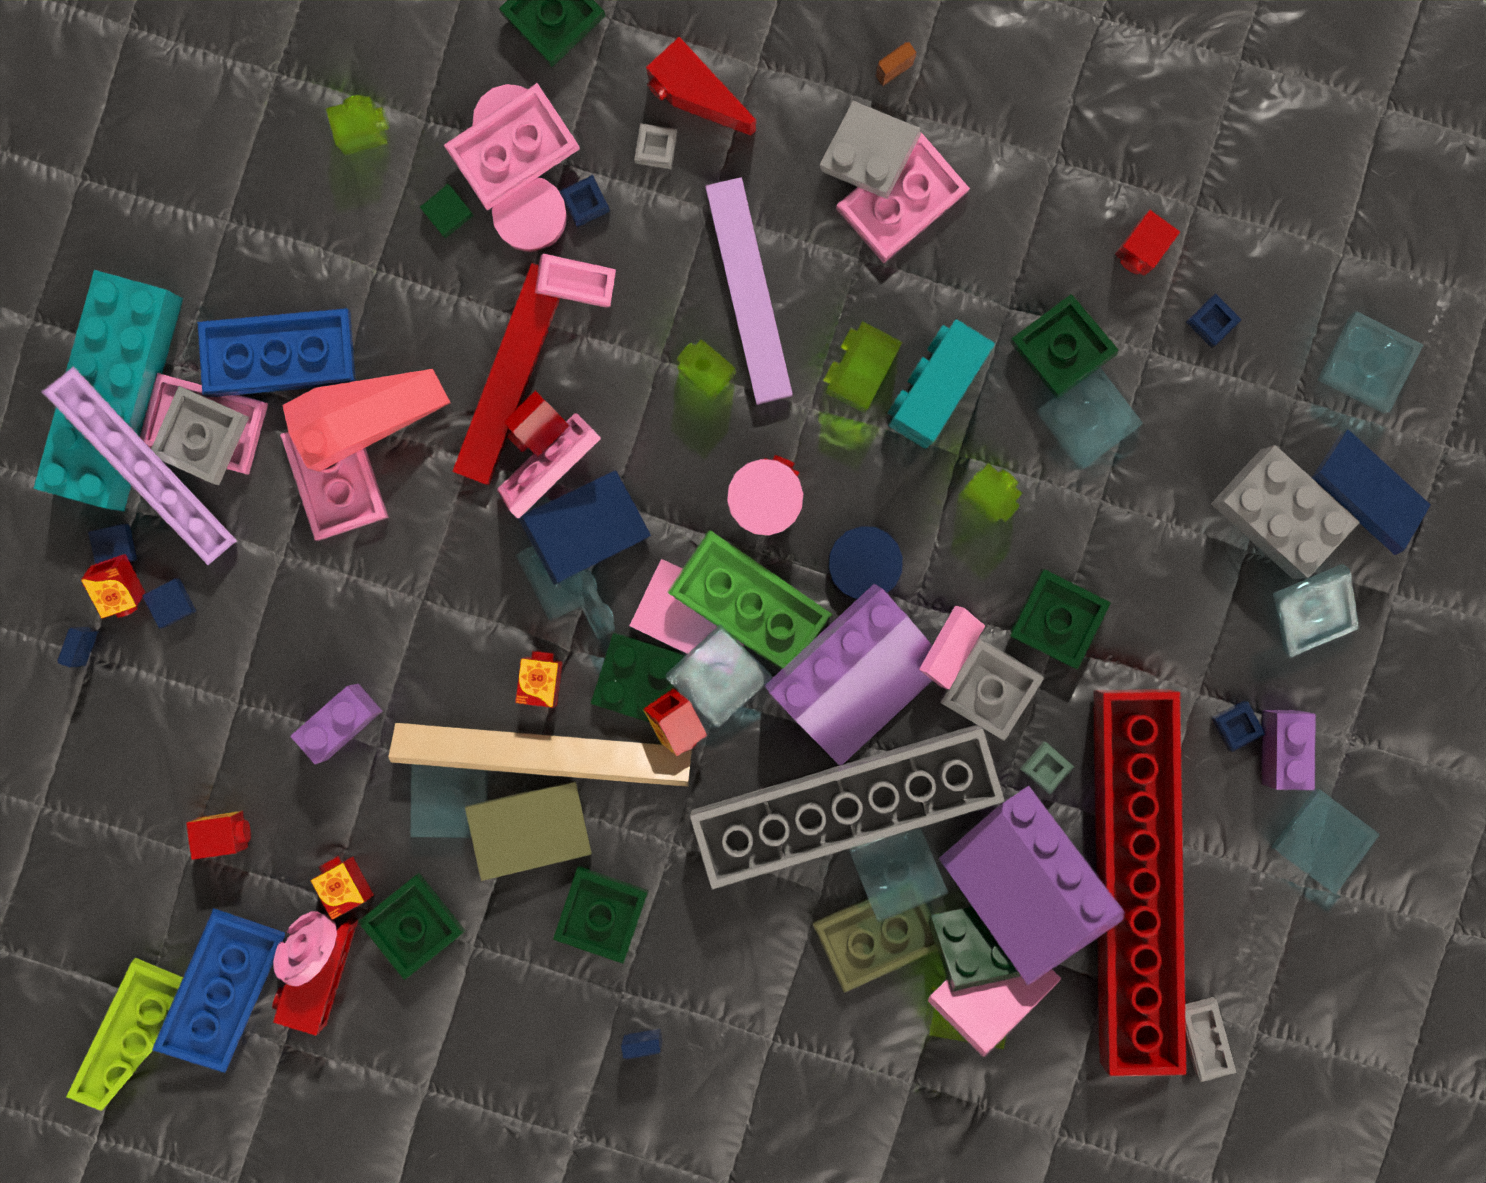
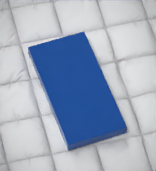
M348 308L198 322L202 395L206 398L317 388L356 381L351 313Z
M213 908L152 1050L225 1073L272 967L276 948L280 942H283L285 932Z

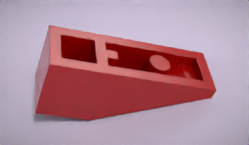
M680 37L646 67L649 80L647 86L660 101L666 98L673 107L750 136L756 131V119Z
M351 917L337 930L334 948L328 961L317 975L300 986L286 984L284 987H279L272 1004V1009L277 1010L273 1023L315 1036L327 1025L358 919Z

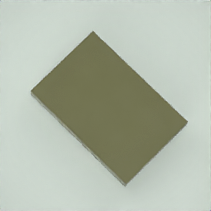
M576 781L465 806L481 881L592 855Z
M914 877L813 922L844 993L938 951L928 923L931 912Z

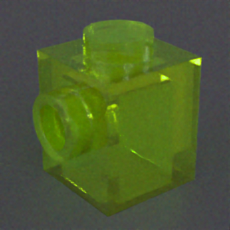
M351 96L344 99L343 104L326 108L335 144L345 155L388 143L385 130L390 129L385 110L383 107L378 108L369 96Z
M702 339L696 346L689 343L677 358L680 362L677 367L678 373L711 401L717 397L736 374V368Z
M988 463L977 472L959 495L987 520L994 523L998 522L1000 518L1006 522L1020 506L1016 500L1022 492L1016 488L1019 482L1004 469L998 472Z

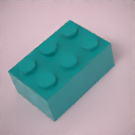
M957 319L950 328L942 325L927 351L932 353V356L929 360L922 357L907 380L912 385L909 393L902 389L887 412L888 415L893 417L888 426L922 448L926 449L937 438L995 343Z

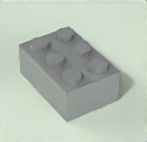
M1276 445L1260 449L1211 503L1214 508L1292 579L1309 578L1360 523Z

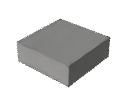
M640 123L634 158L635 164L672 169L678 134L677 129Z

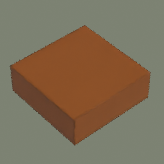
M910 42L904 43L878 62L875 76L882 86L913 66L917 52Z

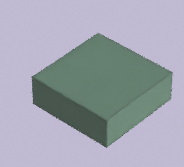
M1044 741L1020 770L1050 795L1071 772L1074 766Z

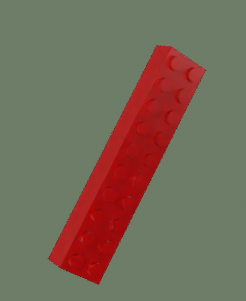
M1170 689L1094 690L1096 874L1123 910V920L1098 937L1099 1060L1109 1076L1186 1075L1180 692Z

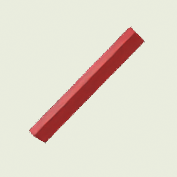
M531 263L452 471L488 486L510 432L504 421L520 406L560 301L558 297L535 293L539 265Z

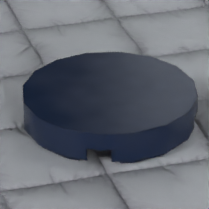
M860 526L846 531L835 541L829 554L828 570L833 583L844 594L858 599L873 584L881 587L886 593L894 588L902 573L903 557L897 542L887 532L876 527Z

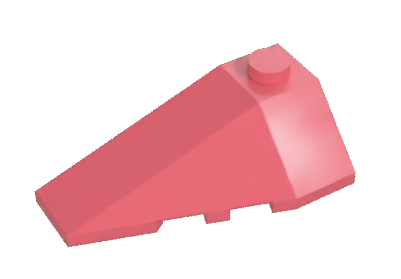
M428 369L317 387L282 406L289 435L306 467L320 472L451 402L435 371Z

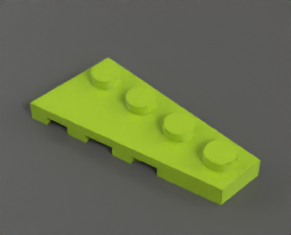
M134 958L66 1096L67 1098L100 1111L107 1106L145 1058L153 1051L152 1048L183 977Z

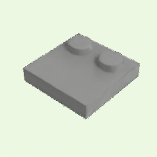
M853 101L819 164L820 170L888 199L921 135L920 128Z
M178 386L151 450L162 461L212 484L220 485L249 417Z
M978 638L950 690L946 689L942 695L940 703L1005 741L1044 680V677L1003 651Z

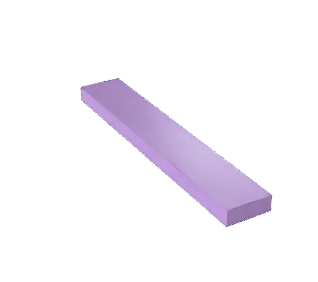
M742 177L705 186L756 405L792 397L791 385Z
M74 367L43 391L46 397L207 565L237 541Z

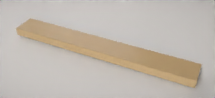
M395 723L389 760L393 763L688 787L692 749L676 756L664 745Z

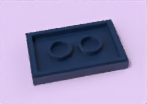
M1346 430L1339 435L1312 476L1316 483L1351 513L1366 530L1394 555L1406 549L1431 505L1350 430Z
M616 470L523 514L518 519L554 585L651 536Z

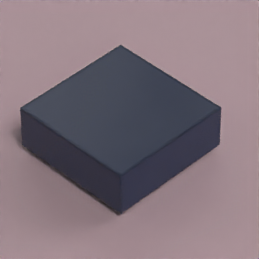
M593 175L560 191L577 228L610 212Z
M1215 293L1186 323L1213 348L1242 319Z
M120 524L88 532L95 564L126 554L129 562L137 560L129 524Z
M175 578L142 595L159 629L165 628L197 612L180 579Z
M88 627L68 629L57 660L58 664L69 668L86 666L98 631Z
M1243 701L1212 717L1228 751L1233 752L1265 735L1248 701Z
M661 1029L624 1035L621 1044L623 1059L659 1054L663 1043Z

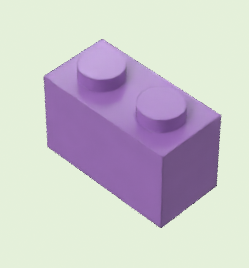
M359 684L349 685L290 737L316 765L333 756L376 718L382 710Z
M1263 710L1262 729L1265 735L1262 736V785L1276 790H1315L1316 714L1291 710Z

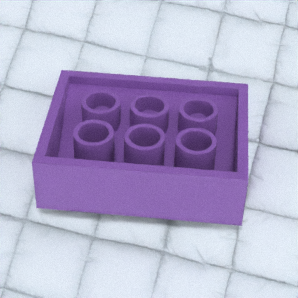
M873 584L790 661L787 666L775 675L765 687L793 719L840 766L933 681L919 670L932 644L881 587Z
M1027 786L999 805L939 858L1027 985H1030L1123 920V910L1030 786Z

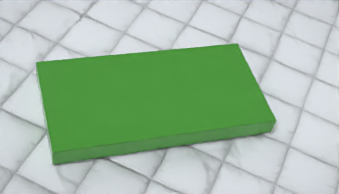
M708 530L667 591L668 594L781 670L819 635L832 616V613L710 530Z

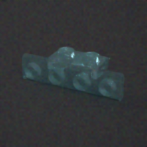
M549 497L541 498L532 506V510L550 502ZM533 546L520 551L516 555L549 622L582 607L598 639L615 630L613 613L607 604L602 603L596 591V580L589 570H584L554 585Z

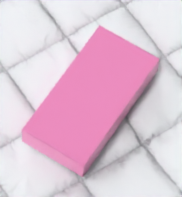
M542 254L535 293L608 308L611 305L616 269Z
M955 605L919 670L940 687L950 690L985 625L965 608Z

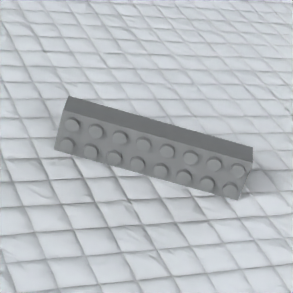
M973 725L693 809L690 818L711 888L715 889L1005 802L984 730L978 725Z

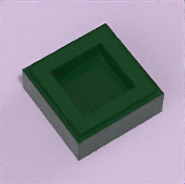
M449 184L420 206L421 210L445 239L474 216Z

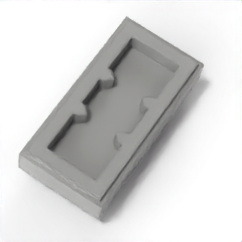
M1214 997L1185 1004L1186 1042L1197 1080L1204 1082L1236 1073L1217 1000Z

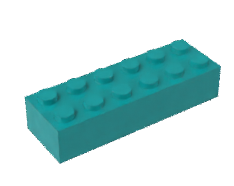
M94 270L66 372L74 367L140 437L157 373L163 374L183 298L166 289ZM56 407L33 489L105 509L124 511L131 484Z

